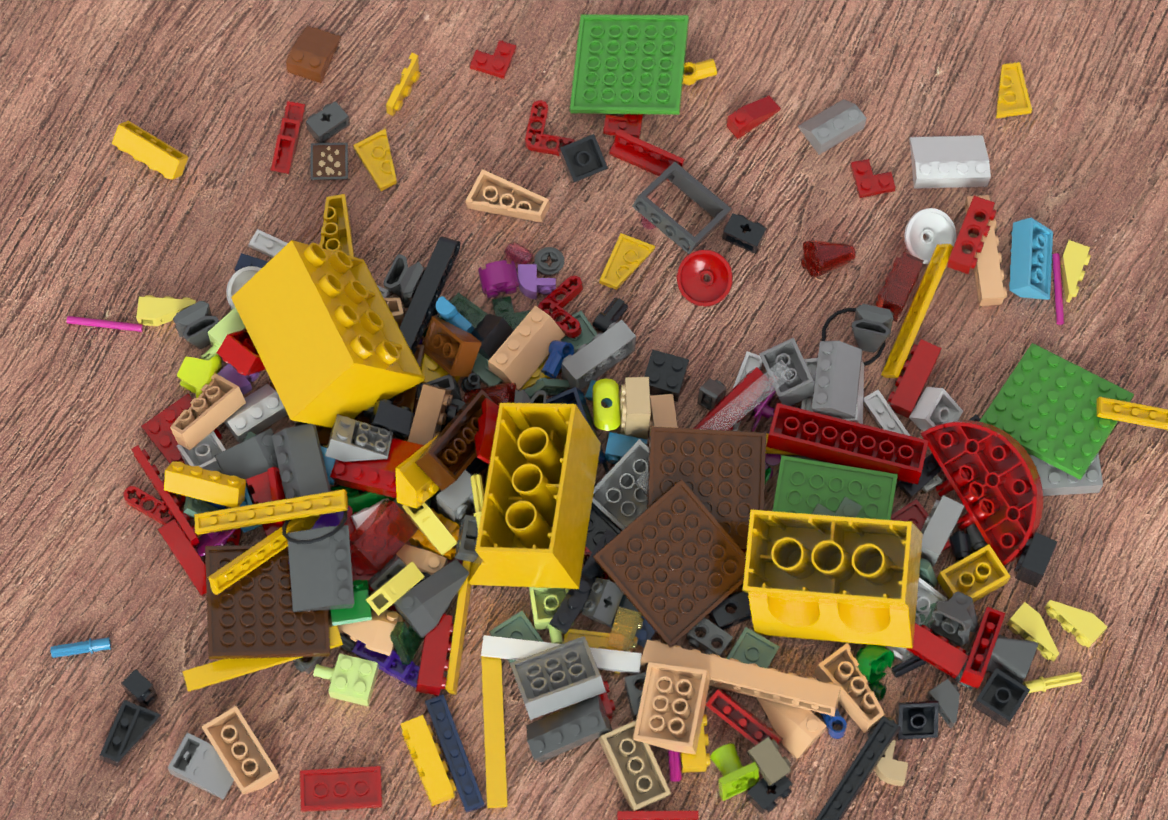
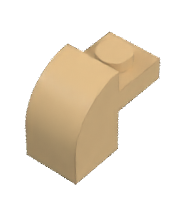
M893 740L875 767V772L885 783L903 787L908 763L893 760L896 740Z

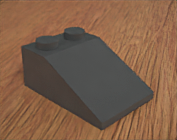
M272 429L265 430L215 455L214 457L222 473L246 480L267 472V469L271 467L279 468L272 441V435H274Z

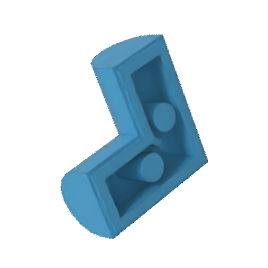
M444 296L437 300L436 310L444 321L471 334L474 330L473 325L457 311L456 307Z

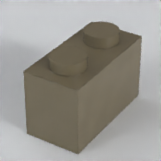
M768 737L751 748L747 754L756 763L760 773L768 785L771 786L790 773L792 765L786 756L782 757L778 752L780 747L774 739L770 740Z

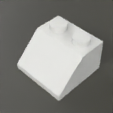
M926 387L909 418L919 429L926 431L937 425L958 421L963 410L943 388Z
M214 431L191 450L177 445L186 465L199 466L202 469L222 473L214 456L226 449Z

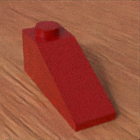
M770 96L764 97L742 106L729 115L726 127L739 139L776 114L781 108Z

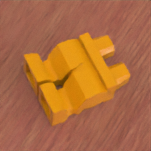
M430 508L453 538L458 541L459 524ZM416 525L407 535L411 545L418 546L420 543L424 550L450 560L455 558L456 548L452 547L444 555H441Z

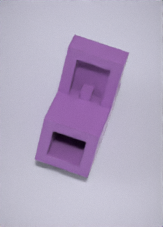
M518 264V287L526 297L537 299V293L550 294L556 289V278H537V264Z
M227 364L218 375L239 386L242 395L252 390L250 382L255 381L259 377L260 372L245 376L238 373L231 364Z

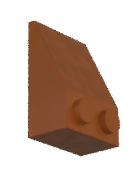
M306 26L293 45L286 60L287 72L322 84L341 36Z
M432 316L422 345L425 346L424 353L451 376L468 377L474 367L481 342L472 334L437 316Z

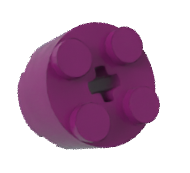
M506 260L495 261L486 264V268L483 270L481 267L478 269L482 292L487 294L488 298L496 297L501 292H506V294L517 292L516 288L519 286V280L514 261H511V264H507Z

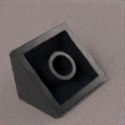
M487 314L471 334L481 342L478 353L490 360L514 330L503 317Z
M938 701L898 703L895 709L896 724L901 727L897 733L898 740L938 738Z

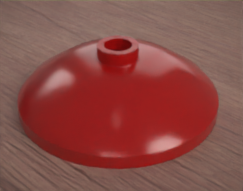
M699 250L689 254L681 262L677 272V284L681 294L692 304L712 306L721 302L729 294L733 284V273L730 264L721 254L712 250ZM706 274L710 275L709 281H706L704 278Z

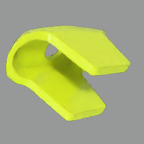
M216 355L210 360L185 357L177 373V377L181 379L180 385L194 393L196 398H198L202 393L201 389L204 385H209L212 381L211 377L213 374H218L221 371V357Z
M600 379L595 382L592 390L593 423L600 430L610 431L617 429L621 424L619 386L612 379ZM609 398L612 401V406L604 408L601 405V401Z

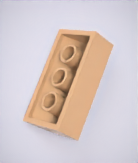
M534 306L490 358L488 370L514 389L521 390L550 355L549 346L554 340L562 341L565 333L551 316L537 306Z
M237 706L202 726L203 731L242 794L262 789L280 778L276 768Z

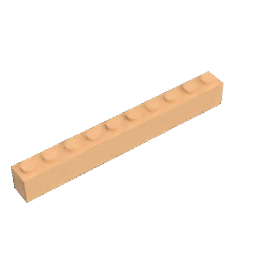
M647 640L641 658V669L647 670L648 662L707 670L710 675L709 686L835 716L840 698L841 687L832 682L824 683L812 677L803 678L795 673H783L774 668L766 669L754 663L745 664L737 659H725L716 654L708 655L696 649H683L679 645L669 647L659 640Z

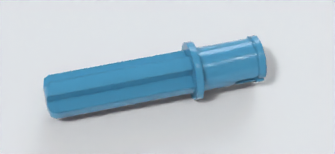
M110 637L95 640L89 638V641L52 646L51 656L56 658L89 652L94 654L95 651L111 650Z

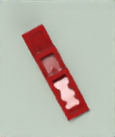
M290 101L286 103L284 118H282L280 132L277 135L271 171L290 173L306 108L305 104Z
M486 398L481 403L483 414L478 419L479 431L474 436L477 458L490 465L499 405Z
M173 519L157 530L200 596L206 593V566L176 520Z

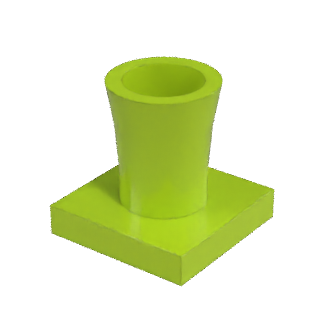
M734 744L723 745L710 755V759L723 775V777L719 778V795L723 801L754 787L759 782L758 766L753 762L743 767Z

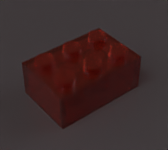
M904 251L901 257H896L893 268L888 273L885 280L886 283L881 288L875 304L880 308L889 309L894 315L893 321L897 322L912 292L924 260Z
M384 500L349 537L350 548L370 569L380 571L419 528L394 501Z

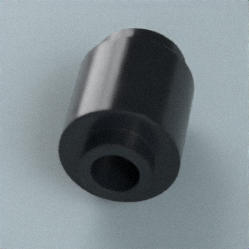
M964 531L954 532L953 536L950 537L952 553L956 557V561H960L972 554L970 537Z

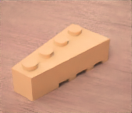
M483 169L465 201L467 209L541 223L550 208L549 199Z
M216 373L211 377L212 381L210 384H205L201 389L202 393L198 398L194 397L190 402L191 407L188 410H184L170 427L177 443L188 450L195 447L246 403L239 386Z

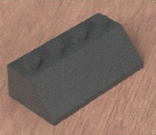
M305 424L289 427L272 435L286 499L331 492L316 425Z
M600 695L583 700L526 725L527 742L533 759L538 762H544L613 731Z

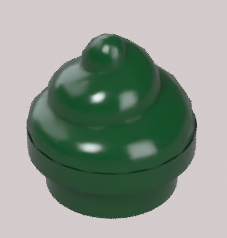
M879 681L868 684L877 700L882 701L886 694V686Z

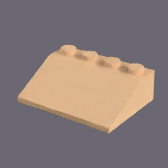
M648 662L633 740L676 752L696 754L710 683L708 671Z

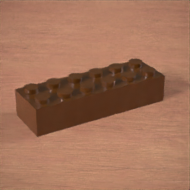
M482 389L467 400L415 462L442 491L457 481L477 456L474 435L479 431L478 419L483 414L481 403L486 398L494 402Z

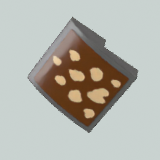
M311 143V180L348 179V143Z

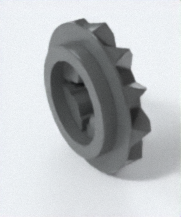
M546 247L537 252L534 264H537V270L542 275L547 274L551 276L555 273L558 274L563 269L564 256L558 249ZM548 256H550L551 261H554L551 267L544 263L547 262Z

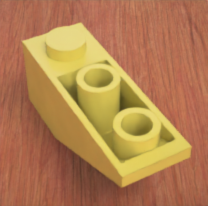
M1068 240L1060 261L1066 302L1069 303L1072 296L1076 298L1080 287L1077 286L1078 281L1082 282L1085 271L1082 270L1083 266L1088 265L1091 257L1088 254L1090 247Z
M146 295L139 297L136 318L138 324L159 326L173 321L174 316L178 312L197 302L187 297L174 299L170 296L156 298Z
M425 502L418 508L407 505L402 506L410 520L441 555H444L457 544V541Z
M411 562L366 598V601L379 616L425 576Z
M1052 600L1044 608L1052 619H1057L1066 632H1071L1076 637L1077 642L1087 648L1107 629V626L1093 613Z
M1024 602L1010 618L1007 625L1010 626V630L1016 635H1021L1025 640L1037 642V649L1040 651V654L1045 659L1054 662L1059 652L1041 615Z

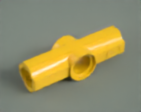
M709 59L694 64L686 62L683 84L692 85L699 79L717 75L714 60Z

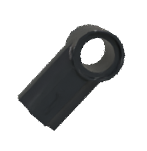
M614 298L606 310L598 314L592 326L604 333L612 323H618L619 319L628 309V306L620 298Z

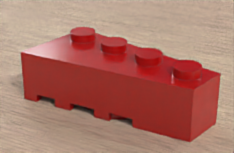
M268 471L246 479L254 504L272 501ZM273 522L262 524L266 537L281 528L282 525H277Z

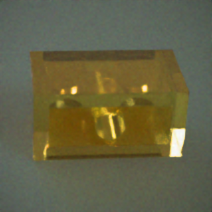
M618 606L607 646L630 652L631 648L635 649L638 637H635L636 630H641L644 620L640 618L641 613Z

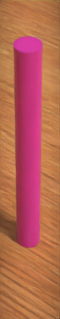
M1054 253L1052 254L1056 323L1057 325H1063L1064 313L1060 254Z
M67 316L66 320L69 324L137 332L143 331V324Z

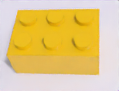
M988 544L941 571L937 580L949 599H951L955 592H961L971 597L974 603L1007 584L1011 576Z

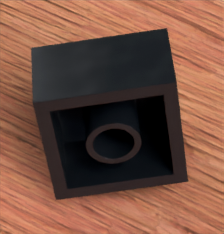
M594 134L557 149L571 183L608 169Z
M652 349L644 377H649L650 394H673L674 401L678 402L688 370L689 359Z
M1036 532L1033 538H1030L1026 543V549L1014 569L1017 572L1015 578L1037 588L1049 564L1057 541Z
M996 668L975 700L973 707L1007 728L1030 689Z

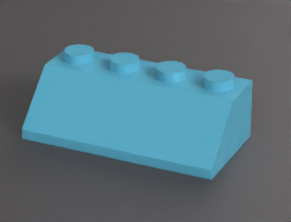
M1033 218L1013 222L1009 291L1023 298L1049 300L1053 231Z

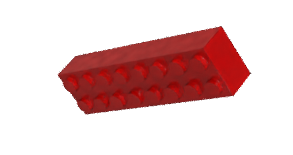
M777 403L766 447L833 464L898 474L897 480L918 485L929 441Z

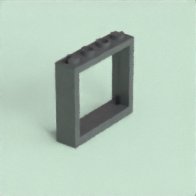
M676 162L669 166L641 192L632 205L636 211L688 254L726 219L732 209ZM666 179L714 217L695 237L647 198Z

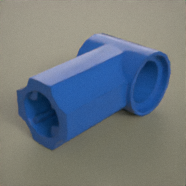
M552 341L549 346L550 355L541 372L550 378L556 379L562 368L564 358L574 354V346L568 342Z
M836 709L835 716L820 713L828 728L829 735L834 739L842 738L845 735L847 723L840 715L838 709ZM835 724H839L842 727V729L836 731L832 728V726Z

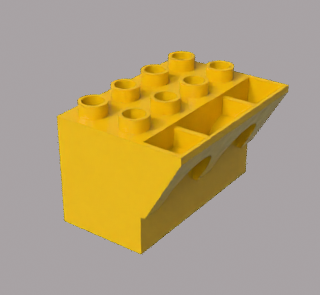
M291 240L231 297L290 419L293 421L332 428L337 414L354 419L363 410L366 411L375 406L376 402L390 399L426 379L365 261L349 256L342 250L337 249L334 252L323 249L316 243L308 245Z
M500 403L490 465L488 464L485 480L484 501L475 548L478 557L471 565L470 585L579 589L601 443L576 404Z
M751 510L743 590L749 593L748 598L754 632L765 636L913 648L923 533L912 522Z

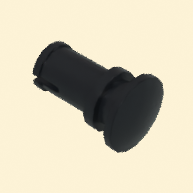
M471 373L462 380V390L467 394L473 395L479 391L480 376L477 375L476 377V373Z

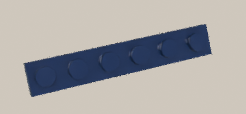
M444 694L426 700L427 710L465 812L468 813L485 807Z

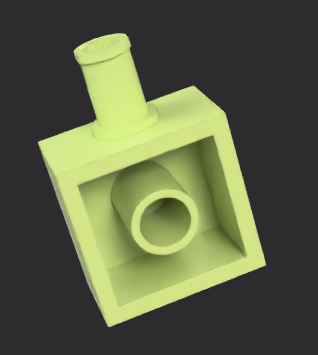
M236 307L208 331L212 347L200 356L201 359L210 360L214 356L219 355L217 351L227 334L246 329Z
M529 587L535 630L549 629L551 643L563 644L561 631L549 625V622L570 589Z
M339 653L334 668L316 664L314 677L330 680L329 695L331 698L369 707L379 666L377 662Z

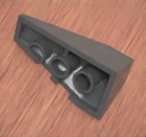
M455 559L411 588L394 602L396 611L423 638L438 625L440 618L450 606V602L455 594L462 587L469 572Z

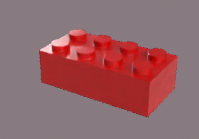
M246 329L227 334L217 351V354L222 357L223 361L234 366L238 373L245 376L266 370Z

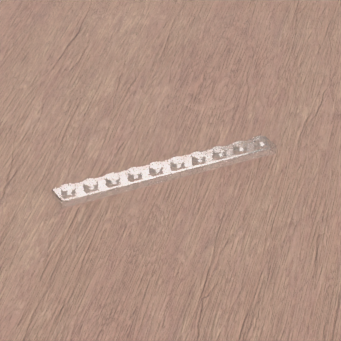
M780 360L698 429L727 431L794 374L784 361ZM648 471L634 481L646 497L648 492Z

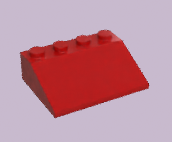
M392 438L387 459L348 462L336 459L330 478L341 486L397 498L395 468L424 445Z

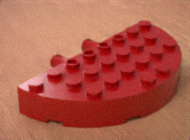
M953 421L937 425L920 433L924 440L929 441V449L948 480L935 487L936 491L942 490L938 495L943 497V495L954 489L968 511L967 514L958 519L956 524H961L958 528L964 530L969 525L975 523L986 543L991 546L1003 566L1014 561L1026 549V543L1037 532L1042 517V484L1030 455L1011 435L983 422Z

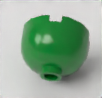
M867 645L857 652L858 669L871 684L878 682L886 675L883 671L887 666L891 668L894 653L886 646Z

